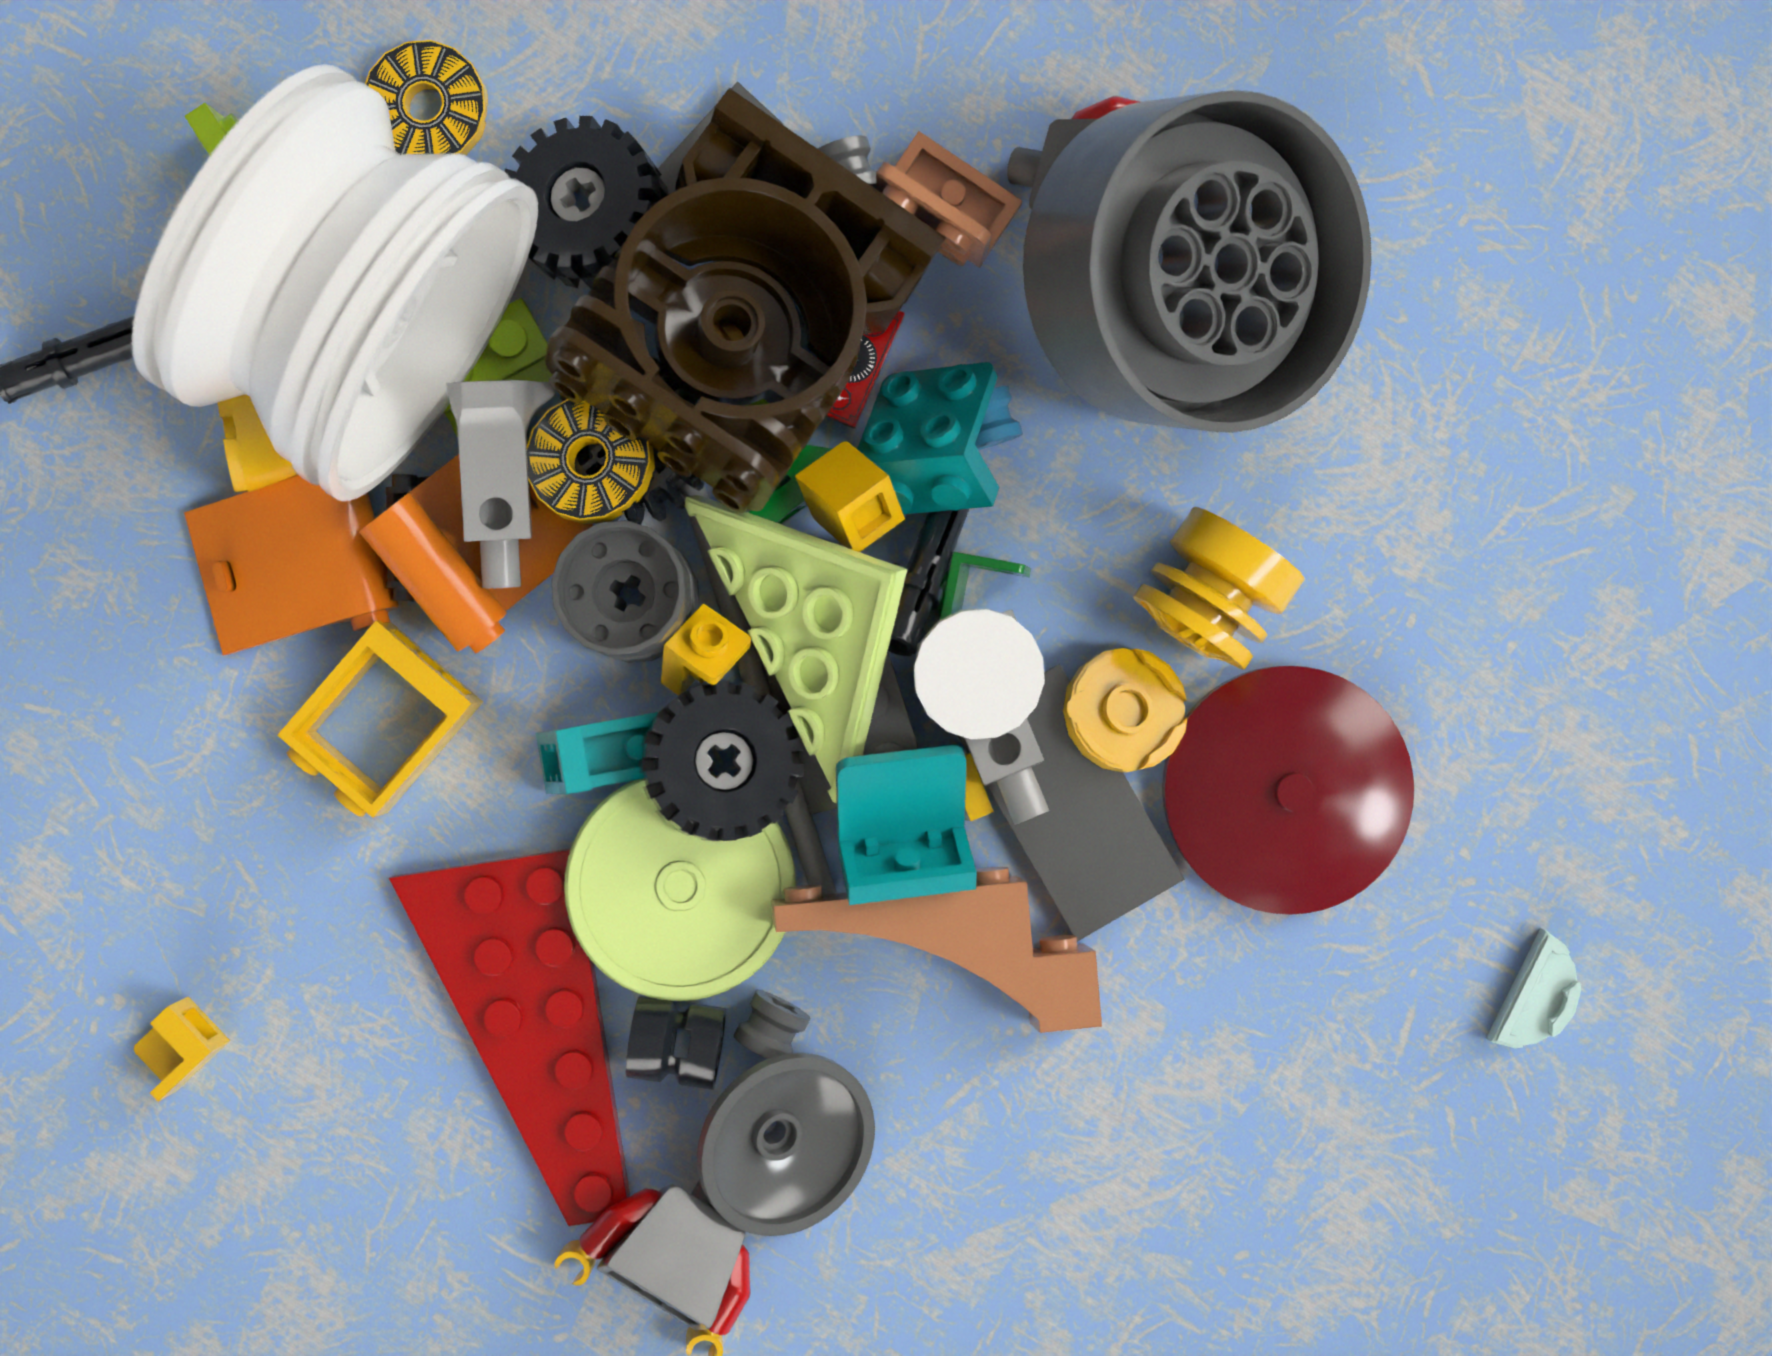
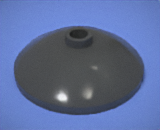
M790 1053L779 1055L762 1061L746 1070L721 1093L708 1113L701 1130L697 1150V1169L702 1189L711 1205L733 1226L748 1233L761 1236H780L796 1233L827 1218L853 1193L861 1181L871 1158L875 1138V1121L871 1102L866 1091L859 1081L840 1064L815 1054ZM776 1121L774 1129L768 1134H764L768 1126Z

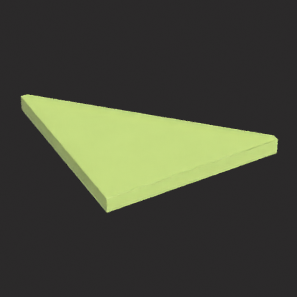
M688 496L684 506L690 517H696L711 547L707 552L729 596L735 595L751 627L747 632L769 676L775 674L792 708L787 711L809 755L815 754L831 786L828 793L832 801L837 803L836 765L844 758L863 756L907 569L748 512H734L722 503L703 496Z

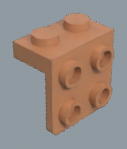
M920 131L917 132L895 167L887 162H883L876 172V190L946 237L938 252L960 266H964L966 261L969 260L977 267H981L1023 202Z

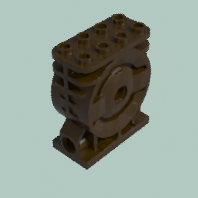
M728 88L716 104L711 122L682 159L675 185L676 191L657 202L642 216L627 237L626 242L623 243L615 254L610 265L601 268L594 278L590 292L587 296H581L572 307L570 319L564 327L559 326L549 338L545 363L547 369L552 374L549 378V383L559 394L575 403H581L584 400L604 413V421L621 436L630 440H635L638 436L644 438L652 447L659 451V459L668 468L685 477L694 474L713 487L712 494L720 503L734 512L744 513L746 509L760 511L764 508L776 487L784 479L796 458L809 443L816 429L829 413L849 381L858 361L863 334L886 331L899 310L917 288L946 237L731 88ZM717 261L697 266L691 270H688L687 268L678 263L680 262L690 267L699 263ZM788 293L794 299L802 314L806 326L807 348L818 358L800 347V320L795 305ZM630 309L656 325L655 344L661 364L672 380H675L690 394L700 398L696 405L680 397L658 374L660 367L653 361L647 350L645 324L631 318ZM721 322L731 323L742 332L744 338L737 341H728L715 331L714 325ZM761 399L769 403L765 405L744 406Z

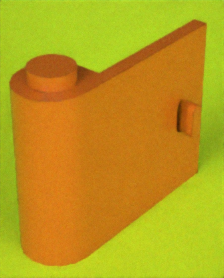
M458 454L362 528L359 533L457 652L461 651L469 645L473 652L477 654L505 632L499 621L507 614L506 611L554 573L562 551L577 534L593 527V524H582L560 517L537 498L530 484L532 538L519 539L521 587L482 588L480 541H464L460 460Z
M296 475L252 492L247 491L184 512L223 656L335 623L351 621L353 632L366 630L376 620L390 623L388 612L399 608L398 601H393V589L386 588V564L359 533L362 528L375 519L368 492L350 501H340L327 494L320 485L312 484Z

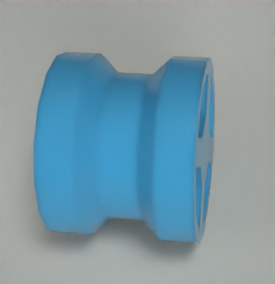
M1009 386L996 387L993 390L975 443L978 450L992 447L1023 435L1020 422L1011 417L1008 408L1012 399Z

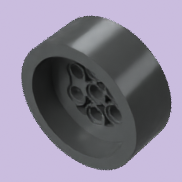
M1239 90L1157 99L1130 104L1111 111L1091 123L1064 148L1045 176L1034 200L1028 220L1023 255L1024 290L1033 329L1049 362L1063 381L1077 395L1097 409L1126 421L1210 432H1240L1269 425L1296 411L1315 396L1330 380L1352 345L1366 306L1371 274V237L1364 199L1357 179L1337 144L1320 125L1293 105L1265 94ZM1195 192L1198 198L1197 210L1194 204ZM1250 205H1252V217L1250 214ZM1160 245L1163 250V260L1161 266L1158 261V252L1160 249ZM1216 256H1217V258H1218V268H1217V272H1216V270H1215V259H1216ZM1181 310H1183L1184 314L1182 326L1179 323ZM1236 319L1238 322L1237 332L1235 330Z

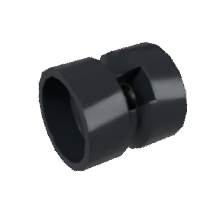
M639 996L632 1018L628 1041L626 1077L661 1082L668 1074H674L679 1085L714 1090L722 1052L726 1008L692 1003L685 1012L678 1011L674 1001ZM678 1029L691 1031L687 1058L673 1056Z

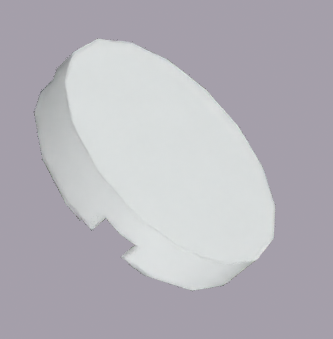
M987 608L959 610L939 620L921 640L914 663L915 691L927 715L947 732L968 739L997 738L1019 727L1036 708L1045 683L1043 656L1032 634L1011 616Z

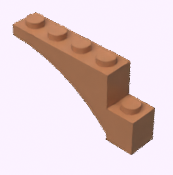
M1008 867L976 869V890L849 905L846 892L822 895V885H802L785 888L784 899L771 900L773 925L776 932L821 930L862 934L907 944L945 958L989 981L1029 1011L1030 1024L1039 1033L1102 1027L1096 951L1084 943L1077 944V936L1042 937L1039 939L1040 948H1033L1027 881L1018 876H1009Z

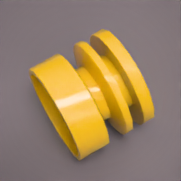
M1195 506L1190 510L1169 542L1177 553L1189 563L1184 572L1159 562L1155 563L1150 570L1155 578L1171 590L1169 595L1149 585L1141 584L1132 598L1149 612L1162 630L1185 646L1206 658L1225 661L1230 665L1245 670L1253 655L1232 637L1233 634L1237 632L1252 641L1263 643L1267 633L1248 614L1249 610L1254 605L1268 612L1282 614L1305 578L1289 561L1248 532L1208 510Z

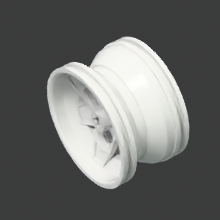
M317 65L301 70L273 88L239 120L211 154L179 203L151 260L138 299L132 333V350L135 365L139 373L146 380L161 389L167 390L173 397L189 406L202 407L247 394L252 400L275 451L292 463L294 471L300 477L312 484L320 485L327 494L337 500L350 501L356 499L381 483L416 448L450 404L446 383L463 382L479 360L512 298L525 267L537 225L538 201L536 194L523 183L510 179L504 171L496 166L484 162L477 163L463 154H398L395 151L389 109L385 99L377 91L361 82H357L353 76L333 65Z

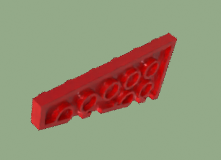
M571 848L390 877L389 880L566 1223L568 1226L593 1223L608 1207L629 1197L630 1190L595 966L580 946L573 932L565 904V870Z

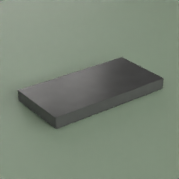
M1058 664L1044 672L1045 683L1037 706L1027 717L1044 758L1041 764L1033 766L1032 769L1050 811L1014 825L997 782L987 785L1072 934L1077 936L1078 942L1185 879L1124 773L1102 769L1084 757L1069 737L1063 708L1066 688L1070 680L1062 666ZM957 735L967 753H970L964 737Z

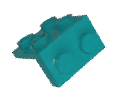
M981 362L916 371H902L891 374L883 380L857 450L889 475L903 515L994 506L1000 487L975 445L998 378V374L991 363Z
M949 745L847 757L837 763V846L849 905L976 890L977 870L964 826L966 757L964 750L960 746Z

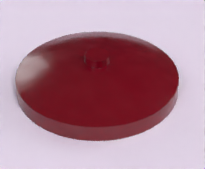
M1272 666L1251 670L1223 682L1198 701L1186 715L1185 734L1174 752L1166 757L1162 781L1163 807L1169 831L1179 852L1192 870L1214 890L1242 906L1257 911L1286 915L1306 914L1328 909L1353 898L1371 885L1390 865L1403 843L1410 824L1414 803V777L1410 756L1399 729L1384 708L1366 691L1354 683L1324 670L1302 666Z

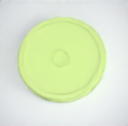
M644 778L634 780L620 787L598 804L579 829L572 844L565 870L564 892L568 918L573 932L584 952L598 969L622 987L637 994L666 1001H690L726 992L757 972L773 955L784 937L785 932H776L774 928L771 900L784 899V889L796 886L795 866L788 841L778 822L768 825L759 834L734 841L712 842L704 841L694 836H687L677 831V827L669 821H664L655 812L658 810L651 799H647L643 789L646 786Z

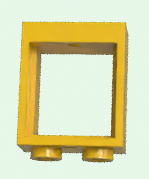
M376 620L277 736L290 746L286 754L299 768L312 776H316L320 772L337 787L333 794L345 808L357 816L363 817L367 813L374 818L387 814L481 706L483 701L391 621L390 623H383ZM379 658L385 661L445 713V716L382 788L316 732Z

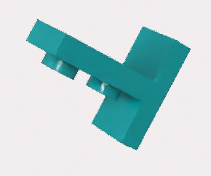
M658 712L535 733L546 794L568 795L589 791L595 787L643 779V773L640 774L639 760L642 759L644 748L641 747L645 733L649 731L653 723L652 720Z

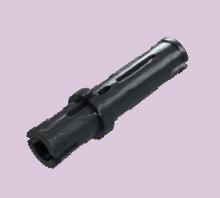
M135 316L108 324L105 327L61 342L58 338L50 339L42 343V350L1 364L0 396L5 402L8 401V404H11L20 398L56 385L66 389L77 385L78 377L131 359L133 357L132 333Z
M970 509L928 512L906 567L907 573L889 643V652L900 656H912V654L916 653L917 644L930 610L937 609L942 600L943 590L940 585Z

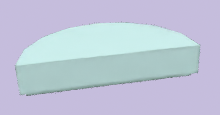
M1540 928L1486 1037L1490 1042L1511 1048H1522L1523 1045L1537 1044L1549 1036L1554 1037L1560 1034L1575 1015L1581 993V985L1577 981L1576 967L1569 955L1570 952L1567 946L1548 931Z

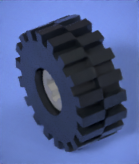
M579 116V128H574L567 118L553 121L557 133L548 136L540 128L531 134V138L537 145L530 152L519 146L512 155L520 165L517 172L506 168L504 172L510 179H515L531 188L536 194L538 201L537 225L528 258L553 280L558 277L566 286L578 288L581 278L592 289L595 276L603 266L610 265L615 254L623 243L626 242L636 223L650 208L669 194L667 186L659 177L662 174L638 141L628 131L624 134L616 123L607 119L604 120L601 127L593 116ZM580 188L590 194L588 200L591 205L582 212L574 205L576 198L573 194L574 192L578 194Z
M719 681L715 685L700 684L672 699L653 718V723L649 731L645 733L641 747L644 748L642 759L639 760L640 774L643 773L646 785L643 789L647 799H651L658 810L655 812L664 821H669L677 827V831L687 836L701 838L704 841H734L763 832L762 829L768 825L775 824L784 816L782 811L788 804H793L799 792L795 790L797 780L803 778L805 764H799V752L803 751L804 747L801 737L795 738L791 728L794 723L789 712L783 714L776 707L779 701L767 693L763 696L754 691L755 686L743 682L739 685L729 684V681ZM712 746L719 751L729 746L735 749L736 756L732 762L738 771L733 777L725 772L719 774L716 778L710 774L708 769L711 767L713 760L707 752Z

